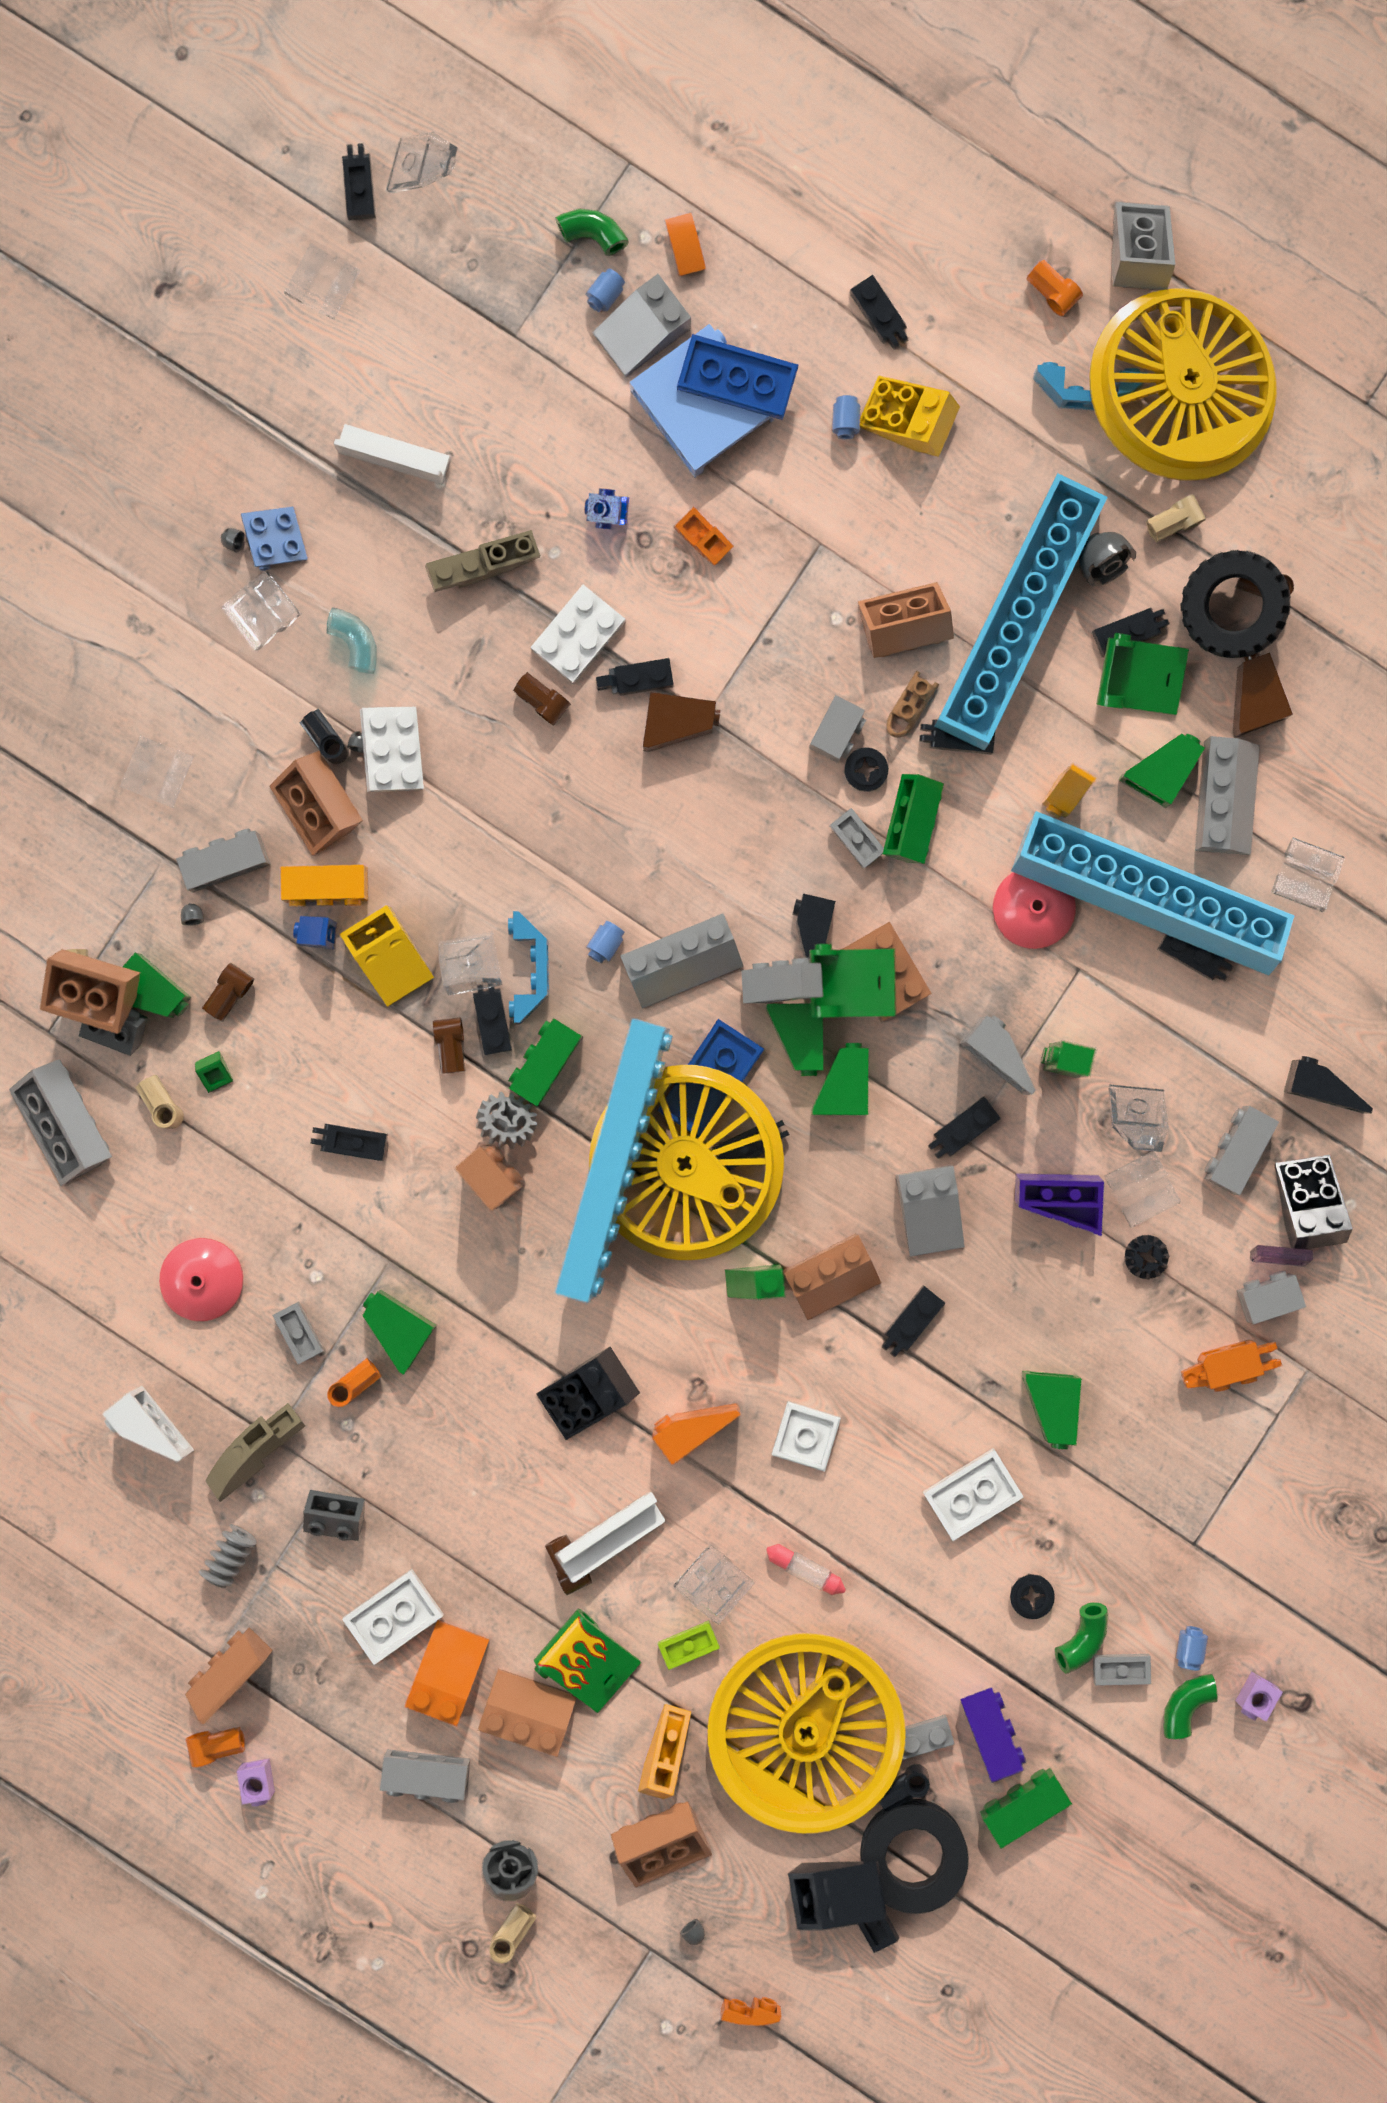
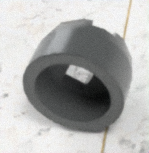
M235 528L226 529L221 534L222 545L228 550L238 552L244 543V532Z
M356 731L351 734L347 748L355 752L364 753L362 733Z
M189 903L182 908L180 915L182 925L191 926L204 922L203 912L196 904Z
M694 1919L683 1927L680 1935L687 1943L698 1945L703 1941L705 1931L699 1920Z

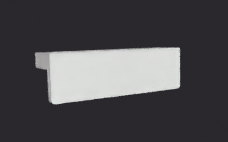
M344 424L340 440L335 439L334 446L340 454L442 485L451 459L449 455Z
M652 1492L646 1493L554 1554L571 1582H576L665 1522L663 1515L655 1504L657 1500Z

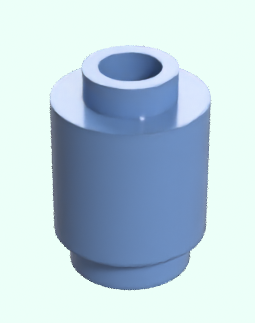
M612 269L602 272L586 292L588 305L597 312L601 310L607 312L622 293V287L625 284L624 279Z
M838 396L836 403L833 404L832 432L837 434L840 439H852L854 435L860 432V404L855 396Z
M606 921L604 925L598 927L586 946L590 951L588 956L601 964L604 960L610 962L622 943V936L625 932L615 924Z
M1187 1626L1186 1630H1180L1176 1653L1179 1667L1197 1671L1200 1670L1201 1664H1204L1208 1636L1203 1634V1629Z

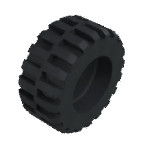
M1241 550L1220 552L1199 564L1200 566L1191 573L1187 585L1183 588L1182 603H1180V611H1182L1183 615L1182 621L1191 639L1203 650L1226 658L1247 657L1261 652L1272 644L1284 630L1291 609L1290 590L1284 575L1278 567L1259 554ZM1231 578H1244L1254 583L1259 589L1263 600L1262 611L1257 621L1241 631H1228L1221 628L1214 622L1209 611V601L1212 592L1220 583Z

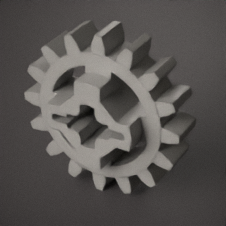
M499 1092L498 1098L491 1094L488 1101H482L476 1115V1119H478L476 1128L482 1129L481 1137H490V1145L496 1141L499 1142L500 1149L503 1148L504 1144H508L510 1149H514L515 1143L522 1147L526 1140H531L537 1126V1122H535L537 1114L530 1112L531 1104H523V1097L516 1100L512 1092L509 1097H505L503 1092Z

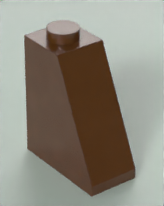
M1259 652L1244 657L1245 662L1237 667L1233 721L1234 738L1283 721L1293 715L1270 652L1261 655Z
M650 692L643 751L650 752L711 734L713 726H719L721 710L716 709V701Z

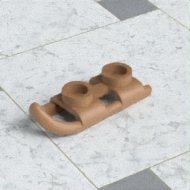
M919 671L914 673L889 714L886 728L888 734L892 737L900 738L909 733L939 686L937 682L931 685L927 680L921 679ZM908 693H913L909 702H906L905 698ZM918 699H923V702L921 703L920 707L916 708L915 704L917 703ZM895 715L909 723L899 733L893 731L891 727Z

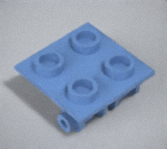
M294 507L241 513L255 567H259L260 571L269 570L271 568L270 565L308 559Z

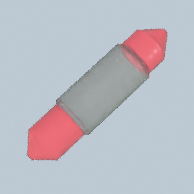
M780 1544L767 1547L766 1551L769 1561L785 1569V1572L830 1595L845 1593L846 1589L841 1578L831 1573L829 1569Z

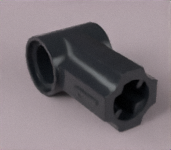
M317 709L305 715L299 723L318 747L321 754L330 763L340 764L344 762L348 757L349 749L322 712ZM332 744H340L337 754H328V749Z
M913 1764L906 1768L903 1774L897 1776L884 1797L879 1801L883 1810L888 1812L913 1798L925 1796L930 1789L927 1769L920 1764ZM920 1776L924 1779V1782L920 1785H913L910 1783V1779Z

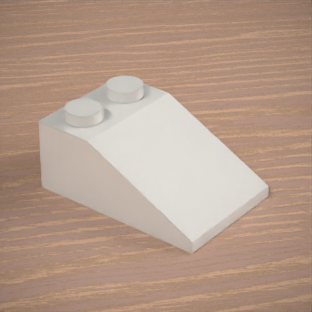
M143 1386L128 1392L103 1413L106 1418L105 1424L113 1433L117 1432L121 1437L178 1462L194 1451Z

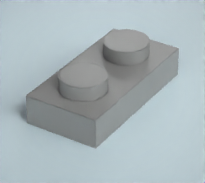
M852 808L830 824L829 827L863 869L882 855L884 848Z
M300 1302L273 1315L297 1364L325 1351Z
M1149 1654L1095 1655L1093 1657L1094 1684L1096 1686L1151 1684V1656Z
M946 1715L905 1726L906 1738L902 1760L954 1745Z

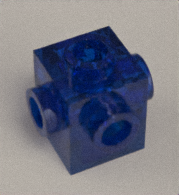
M599 488L598 494L589 493V498L586 499L584 512L587 515L586 521L596 522L595 528L612 529V524L627 525L629 497L615 496V490Z

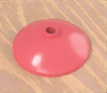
M1014 872L1001 882L993 899V916L999 931L1010 942L1023 948L1040 949L1055 944L1067 934L1075 918V897ZM1034 901L1041 903L1042 908L1040 911L1033 909L1032 904Z
M208 1238L191 1239L176 1246L165 1258L160 1271V1289L167 1305L179 1316L192 1321H209L224 1315L236 1304L243 1288V1271L237 1256L223 1243ZM195 1276L201 1278L202 1283L200 1286H196L193 1283Z

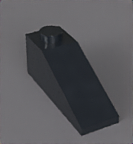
M803 893L801 900L796 899L792 915L797 916L796 926L804 958H809L810 963L809 950H815V944H826L836 901Z
M1302 1056L1301 1060H1292L1284 1089L1285 1093L1363 1114H1372L1373 1108L1327 1067L1318 1065V1059Z

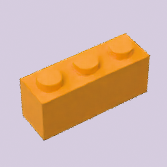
M365 865L280 867L281 900L289 902V907H305L306 902H317V906H333V901H344L345 906H359L361 901H368V867Z

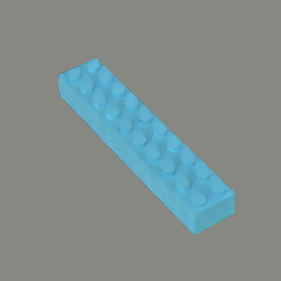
M1057 473L935 727L982 750L986 749L1108 498L1107 496Z
M1038 811L1034 813L1026 827L1011 872L1268 976L1282 961L1295 916Z
M632 1019L555 1291L556 1294L587 1303L594 1297H597L598 1294H601L605 1278H601L602 1270H605V1267L608 1268L612 1256V1251H609L608 1248L610 1243L616 1240L620 1224H616L617 1216H620L621 1213L623 1214L627 1197L623 1195L625 1188L631 1187L635 1170H631L632 1163L639 1159L643 1144L639 1143L641 1133H646L650 1121V1116H646L648 1106H653L656 1100L658 1090L654 1089L656 1078L661 1079L664 1072L665 1062L661 1061L664 1051L669 1052L673 1035H669V1028L637 1019Z

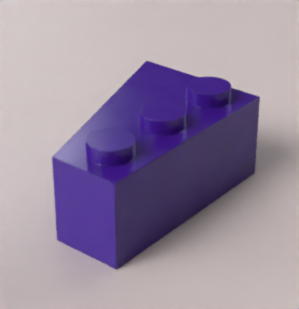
M1016 1173L1015 1202L1019 1208L1102 1236L1104 1181L1099 1175Z
M991 1687L960 1699L991 1783L1023 1772L1022 1764L1027 1762L1021 1747L1015 1748L1011 1737L1016 1734L1010 1719L1004 1720L1001 1709H1004L1005 1705L1000 1692L994 1693Z

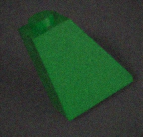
M1181 733L1123 773L1119 781L1167 808L1174 801L1205 747L1200 745L1201 741L1191 734L1183 735Z
M135 952L123 965V968L140 972L137 995L132 1007L174 1018L175 1015L181 1016L189 1007L187 1002L191 996L142 954Z
M810 1003L767 1004L766 1011L794 1071H801V1076H817V1071L823 1070V1017H810Z
M845 1043V1048L838 1050L811 1108V1115H868L869 1048H862V1043Z
M780 1264L725 1269L727 1297L757 1300L785 1297L783 1271Z
M383 1290L377 1291L376 1294L371 1292L362 1306L366 1308L362 1316L397 1370L404 1375L435 1329L436 1324Z
M1022 1371V1379L1044 1439L1048 1443H1052L1051 1447L1056 1449H1068V1445H1077L1082 1378L1078 1375Z

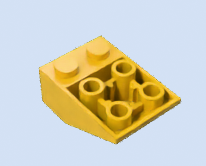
M878 375L861 414L860 428L911 450L939 457L960 406L949 391Z
M385 905L340 933L352 956L387 1007L434 978L394 911L388 905Z

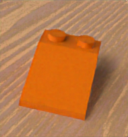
M737 1403L676 1413L671 1417L666 1414L654 1423L655 1427L652 1438L673 1465L740 1416V1408Z
M437 1620L404 1707L457 1726L489 1639Z

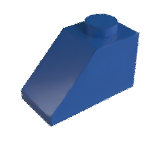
M300 916L299 922H295L293 938L297 939L296 944L301 946L334 950L337 922L326 917Z

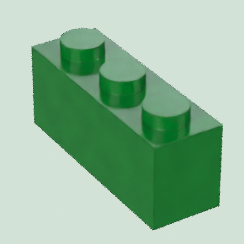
M902 774L883 855L906 863L925 864L944 783L920 774Z
M554 1018L551 1023L547 1020L538 1032V1035L541 1036L536 1046L533 1044L529 1046L523 1056L527 1061L521 1069L516 1067L508 1080L512 1083L509 1087L510 1090L536 1106H540L583 1037Z
M1065 1041L1049 1043L1048 1048L1044 1047L1041 1056V1063L1044 1064L1043 1070L1074 1078L1089 1077L1096 1049Z
M1041 1769L1031 1776L1030 1781L1023 1785L1017 1784L1007 1791L1006 1796L999 1800L993 1799L987 1802L983 1810L980 1811V1814L1002 1849L1071 1806L1072 1802L1052 1769Z

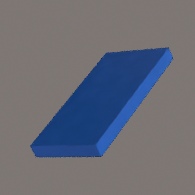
M692 334L678 380L677 390L783 420L799 365Z
M718 1019L688 1065L713 1068L743 1082L764 1048ZM675 1083L667 1095L666 1101L673 1121L681 1126L679 1083ZM686 1083L687 1131L690 1133L703 1092V1084ZM713 1087L710 1088L696 1137H700L727 1097L726 1093ZM660 1106L657 1111L664 1115L662 1107Z

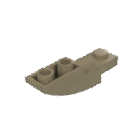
M532 530L481 544L479 548L426 563L425 568L434 592H438L455 586L459 588L492 578L538 559L541 555Z
M289 1403L267 1420L260 1416L232 1442L218 1459L205 1481L220 1502L265 1467L262 1462L263 1459L305 1427V1424Z

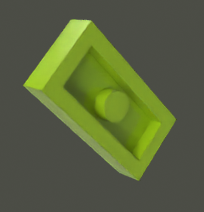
M709 1620L658 1642L668 1670L720 1649Z

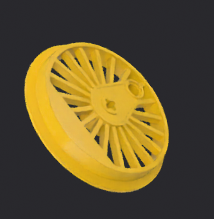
M1177 288L1164 289L1148 293L1128 303L1103 329L1095 345L1090 363L1089 386L1091 401L1097 419L1106 436L1132 463L1164 478L1182 481L1203 480L1233 469L1248 458L1258 447L1267 433L1273 418L1277 395L1276 376L1270 353L1263 338L1252 322L1238 309L1222 299L1201 291ZM1169 307H1181V314L1174 310L1170 311ZM1191 308L1203 311L1197 337L1191 329ZM1159 309L1161 317L1154 324L1147 313ZM1212 314L1221 319L1223 323L1206 349H1204L1202 345ZM1137 319L1150 334L1152 345L1129 328ZM1164 325L1168 326L1172 333L1168 332ZM1228 326H1230L1240 337L1210 358V353ZM1122 336L1152 357L1154 361L1117 349ZM1243 342L1251 353L1249 356L1222 365H1214ZM1115 359L1153 371L1155 374L1114 373ZM1251 363H1255L1258 376L1218 375L1219 373ZM1115 382L1156 383V386L1118 397ZM1220 384L1259 385V398ZM1158 393L1159 398L1130 420L1128 419L1121 405ZM1222 396L1256 407L1255 416H1247ZM1162 403L1167 405L1146 437L1134 427V424ZM1215 405L1237 420V422L1229 424ZM1175 410L1176 414L1168 443L1159 447L1152 443V440L1171 411ZM1195 411L1197 413L1201 428L1203 430V433L1197 435ZM1184 412H1186L1187 438L1177 441ZM1207 412L1215 421L1218 428L1212 429Z
M697 1065L668 1066L664 1068L661 1079L656 1078L654 1089L658 1090L656 1100L653 1106H648L646 1116H650V1124L666 1144H662L648 1133H641L640 1136L660 1149V1152L642 1147L641 1154L655 1157L657 1161H633L631 1168L657 1167V1170L633 1178L631 1185L659 1175L661 1178L626 1204L623 1214L621 1213L620 1216H617L616 1224H620L619 1233L625 1239L653 1255L674 1260L706 1259L723 1254L739 1246L750 1238L767 1219L776 1203L782 1185L784 1173L783 1145L779 1130L770 1111L763 1101L744 1083L729 1074L709 1067ZM675 1083H679L681 1136L678 1135L664 1095L669 1086ZM686 1083L703 1084L704 1088L690 1135H687ZM713 1087L726 1093L727 1097L700 1137L697 1138L696 1135L710 1088ZM733 1099L736 1100L747 1112L705 1143L704 1140ZM659 1101L673 1139L669 1138L651 1114ZM607 1106L598 1120L591 1140L589 1170ZM749 1117L753 1119L759 1130L757 1135L715 1150L710 1148ZM762 1139L766 1158L719 1159L717 1155ZM689 1156L691 1158L689 1163L692 1165V1168L681 1169L682 1163L679 1161V1158L684 1159ZM766 1164L764 1183L734 1175L725 1165ZM663 1183H666L667 1185L639 1226L635 1224L625 1213ZM742 1184L761 1189L754 1206L744 1200L746 1191ZM734 1187L738 1190L739 1198L737 1201L729 1202L725 1199L724 1191L726 1188ZM671 1188H673V1195L659 1238L648 1233L644 1228ZM681 1191L683 1192L684 1242L669 1241L666 1238ZM689 1195L694 1197L708 1240L691 1242ZM702 1200L712 1203L731 1228L729 1231L717 1237L714 1236ZM742 1206L749 1213L736 1225L724 1208L735 1209Z
M797 1633L774 1638L758 1645L741 1657L725 1675L715 1693L710 1708L707 1728L708 1747L713 1768L721 1785L731 1799L754 1819L773 1828L794 1833H820L834 1830L854 1822L870 1811L884 1797L897 1776L904 1754L906 1738L904 1714L899 1697L882 1668L869 1655L854 1645L835 1637L813 1633ZM796 1652L798 1655L800 1694L797 1697L780 1657ZM804 1652L821 1653L815 1679L806 1688ZM831 1655L843 1660L840 1667L830 1666L824 1670L827 1656ZM772 1659L775 1660L791 1699L790 1704L761 1670V1665ZM850 1665L862 1674L851 1686L846 1672ZM754 1672L784 1707V1710L742 1683ZM834 1677L843 1680L842 1685L838 1688H831L828 1685L829 1681ZM869 1681L878 1695L844 1709L846 1700ZM738 1690L780 1718L732 1706L731 1702ZM882 1703L886 1719L840 1722L842 1718ZM729 1713L777 1726L726 1730V1720ZM810 1726L811 1733L805 1732L804 1735L801 1734V1728L806 1729ZM886 1728L884 1744L837 1733V1731ZM778 1735L740 1751H736L726 1744V1738ZM836 1740L882 1752L876 1767H873L833 1741ZM781 1743L758 1764L747 1758ZM829 1750H833L869 1773V1778L858 1787ZM783 1752H786L774 1773L765 1769ZM823 1756L853 1791L852 1794L842 1800H837L821 1760ZM791 1758H793L794 1763L789 1783H787L780 1776ZM813 1761L817 1764L832 1804L823 1806L813 1798L811 1762ZM801 1762H805L807 1795L795 1788Z

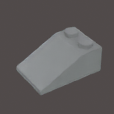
M1116 202L1114 206L1111 262L1113 286L1157 290L1168 289L1175 268L1170 206Z
M657 274L636 289L593 331V335L624 376L627 377L691 329V316L660 275Z
M994 1015L992 1017L984 1016L979 1018L960 1044L1023 1095H1032L1036 1090L1010 1034L1004 1029L1006 1024Z
M948 1165L896 1174L910 1257L965 1247L954 1167Z

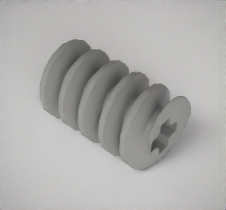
M230 1524L232 1532L223 1531L221 1533L227 1539L226 1542L220 1540L216 1542L221 1550H211L210 1554L215 1560H205L204 1563L210 1568L209 1571L199 1570V1574L204 1579L221 1588H226V1586L233 1584V1577L237 1576L240 1572L238 1567H242L245 1564L244 1557H248L251 1554L250 1548L257 1544L252 1534L233 1524Z

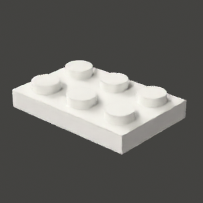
M583 584L530 648L574 684L626 622V619Z
M416 707L361 708L360 719L367 792L416 791L424 789Z
M994 1448L923 1491L952 1541L1024 1498Z
M411 1569L348 1613L342 1620L373 1665H375L439 1620L444 1614L413 1569Z

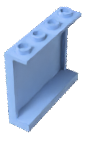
M710 324L695 334L727 343L722 332L719 329L714 330ZM689 338L629 383L630 391L694 478L704 472V466L767 420L770 422L774 421V418L677 390L678 380L691 340Z

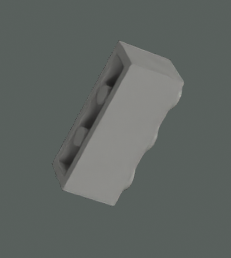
M251 829L238 831L235 833V838L226 841L224 838L213 840L208 843L209 847L201 850L198 847L182 852V857L176 858L186 888L191 892L202 890L271 865L260 834L255 830L251 832Z
M809 958L792 959V964L790 965L789 961H773L772 967H769V963L752 964L753 969L741 970L743 1003H770L823 997L821 963H809Z
M1243 1106L1242 1109L1238 1108L1231 1119V1123H1233L1229 1133H1224L1218 1143L1220 1150L1216 1158L1212 1157L1205 1168L1207 1174L1204 1179L1234 1195L1242 1193L1279 1121L1251 1106Z
M387 1749L383 1758L380 1791H387V1794L390 1796H402L403 1793L414 1794V1797L418 1799L440 1797L443 1801L449 1803L464 1800L470 1758Z

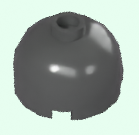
M1094 533L1088 537L1079 556L1081 572L1091 586H1095L1094 582L1100 581L1102 585L1107 584L1129 568L1126 563L1130 558L1133 561L1135 560L1136 551L1129 541L1119 533Z
M506 1840L493 1845L482 1862V1879L487 1891L495 1898L503 1901H516L525 1897L532 1890L538 1876V1860L533 1850L520 1845L521 1842Z

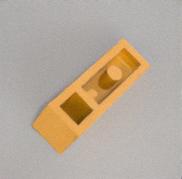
M1072 763L1058 776L1042 802L1047 807L1046 811L1054 817L1060 818L1063 816L1066 818L1092 786L1096 777Z
M664 1704L643 1765L638 1788L639 1793L660 1799L673 1796L691 1711Z

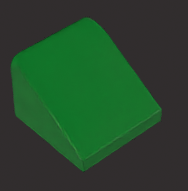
M219 1051L195 1062V1071L208 1093L233 1082L230 1071Z

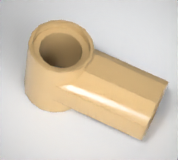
M1194 494L1173 504L1170 509L1148 519L1146 525L1151 538L1157 543L1181 530L1187 531L1204 522L1206 518Z
M158 1075L144 1079L135 1087L152 1114V1120L156 1126L174 1129L182 1124L184 1119L183 1111L174 1103ZM170 1109L173 1118L166 1124L163 1120V1113Z
M516 1903L499 1930L493 1934L490 1942V1956L495 1962L506 1963L513 1958L516 1948L537 1918L531 1909L523 1904ZM505 1941L510 1945V1948L507 1951H499L495 1945L497 1942Z

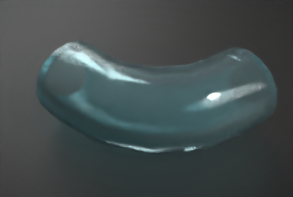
M332 607L327 621V634L343 639L348 645L350 651L348 667L350 669L374 674L377 662V646L371 630L358 616Z

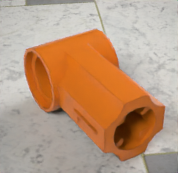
M1044 259L1032 269L1026 278L1046 298V302L1051 310L1059 316L1063 317L1083 297L1081 288L1069 278L1064 279Z
M366 1358L329 1387L327 1398L333 1406L343 1407L380 1379L382 1375L376 1366ZM337 1386H343L347 1389L348 1398L345 1401L338 1400L335 1397L334 1391Z
M240 1727L211 1734L210 1731L199 1732L185 1739L193 1768L213 1763L218 1758L245 1751V1738Z

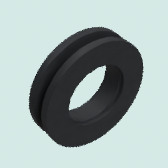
M911 1799L888 1812L881 1809L868 1823L861 1841V1861H878L885 1904L897 1911L911 1914L934 1911L952 1900L965 1881L969 1856L962 1831L955 1819L945 1809L935 1803L922 1799ZM919 1829L927 1831L936 1837L940 1843L943 1853L941 1865L935 1874L924 1881L914 1883L902 1881L893 1875L887 1866V1848L893 1838L903 1831Z

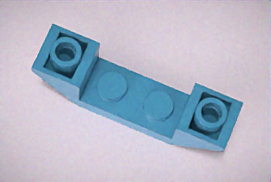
M1044 362L1041 365H1037L1033 379L1058 408L1094 410L1090 390H1084L1081 386H1069L1067 389H1064V366H1058L1055 362ZM1126 368L1124 371L1119 372L1148 374L1147 372H1140V369ZM1115 382L1118 397L1137 392L1144 385V383Z
M513 911V918H508V934L513 935L515 941H536V945H531L530 951L531 962H536V973H531V990H536V994L514 995V1001H509V1017H514V1023L519 1024L523 1023L549 996L548 940L519 911Z

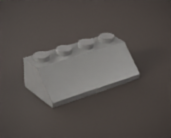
M1211 736L1203 744L1205 749L1202 756L1195 851L1251 855L1260 745L1238 738Z
M723 913L620 955L642 1008L744 967Z
M60 1059L31 1070L9 1089L60 1186L95 1169L112 1157L108 1144L102 1139L96 1128L95 1120L89 1115L83 1104L81 1094L76 1091L69 1072L62 1065Z

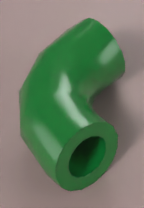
M579 208L555 217L558 228L566 243L582 237L591 238L601 246L604 254L607 256L618 253L629 243L625 233L614 219L598 210Z
M1091 1602L1083 1605L1079 1611L1080 1626L1071 1640L1055 1648L1057 1663L1065 1674L1076 1671L1090 1662L1101 1649L1107 1635L1108 1611L1102 1603Z
M1213 1674L1201 1675L1186 1680L1172 1692L1164 1709L1163 1731L1165 1738L1183 1739L1192 1735L1191 1719L1194 1712L1202 1705L1218 1701L1217 1687Z

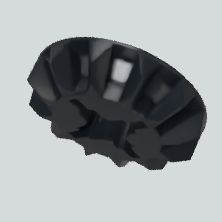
M868 747L860 748L852 752L847 758L844 774L849 785L858 791L871 792L880 788L888 776V763L883 754L878 750ZM863 759H865L868 767L878 768L870 772L869 781H867L864 773L855 772L862 768Z
M1141 1235L1134 1238L1128 1244L1124 1255L1128 1270L1136 1277L1148 1280L1160 1276L1168 1268L1170 1257L1167 1246L1158 1237L1152 1235ZM1150 1249L1152 1251L1151 1256L1155 1258L1154 1260L1157 1263L1147 1262L1143 1266L1144 1259L1137 1252L1147 1253Z
M1028 1574L1019 1577L1015 1584L1011 1586L1010 1601L1012 1607L1020 1616L1027 1619H1039L1048 1614L1052 1609L1055 1600L1054 1590L1050 1582L1041 1575ZM1030 1586L1035 1593H1040L1039 1597L1035 1598L1034 1607H1032L1029 1599L1023 1598L1024 1595L1029 1594Z

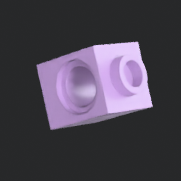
M1251 1671L1235 1701L1242 1707L1241 1713L1255 1721L1259 1717L1267 1722L1283 1692L1275 1684ZM1258 1693H1262V1701L1259 1704H1252L1253 1697Z
M270 1758L246 1762L240 1765L237 1770L242 1804L251 1803V1806L266 1804L275 1792ZM258 1779L262 1783L263 1788H253L250 1780Z

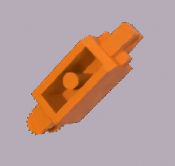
M1248 1339L1201 1352L1197 1359L1198 1364L1181 1371L1184 1386L1186 1388L1206 1386L1209 1389H1214L1215 1392L1230 1389V1384L1239 1381L1241 1384L1256 1382L1258 1376L1265 1375L1264 1371L1282 1366L1281 1359H1271L1261 1363L1259 1356L1260 1354L1277 1350L1276 1342L1257 1346L1256 1342Z

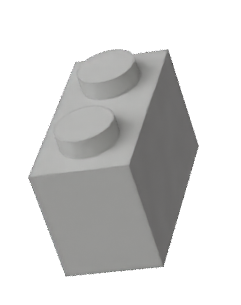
M835 695L810 743L809 749L836 763L839 762L841 757L846 759L854 745L849 742L853 733L859 734L866 722V719L862 718L865 710Z
M1279 1271L1269 1275L1270 1280L1260 1282L1259 1279L1248 1281L1243 1284L1244 1288L1236 1290L1246 1321L1254 1325L1305 1308L1306 1304L1296 1275L1286 1274V1271Z

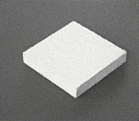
M787 1401L771 1455L825 1472L841 1417Z

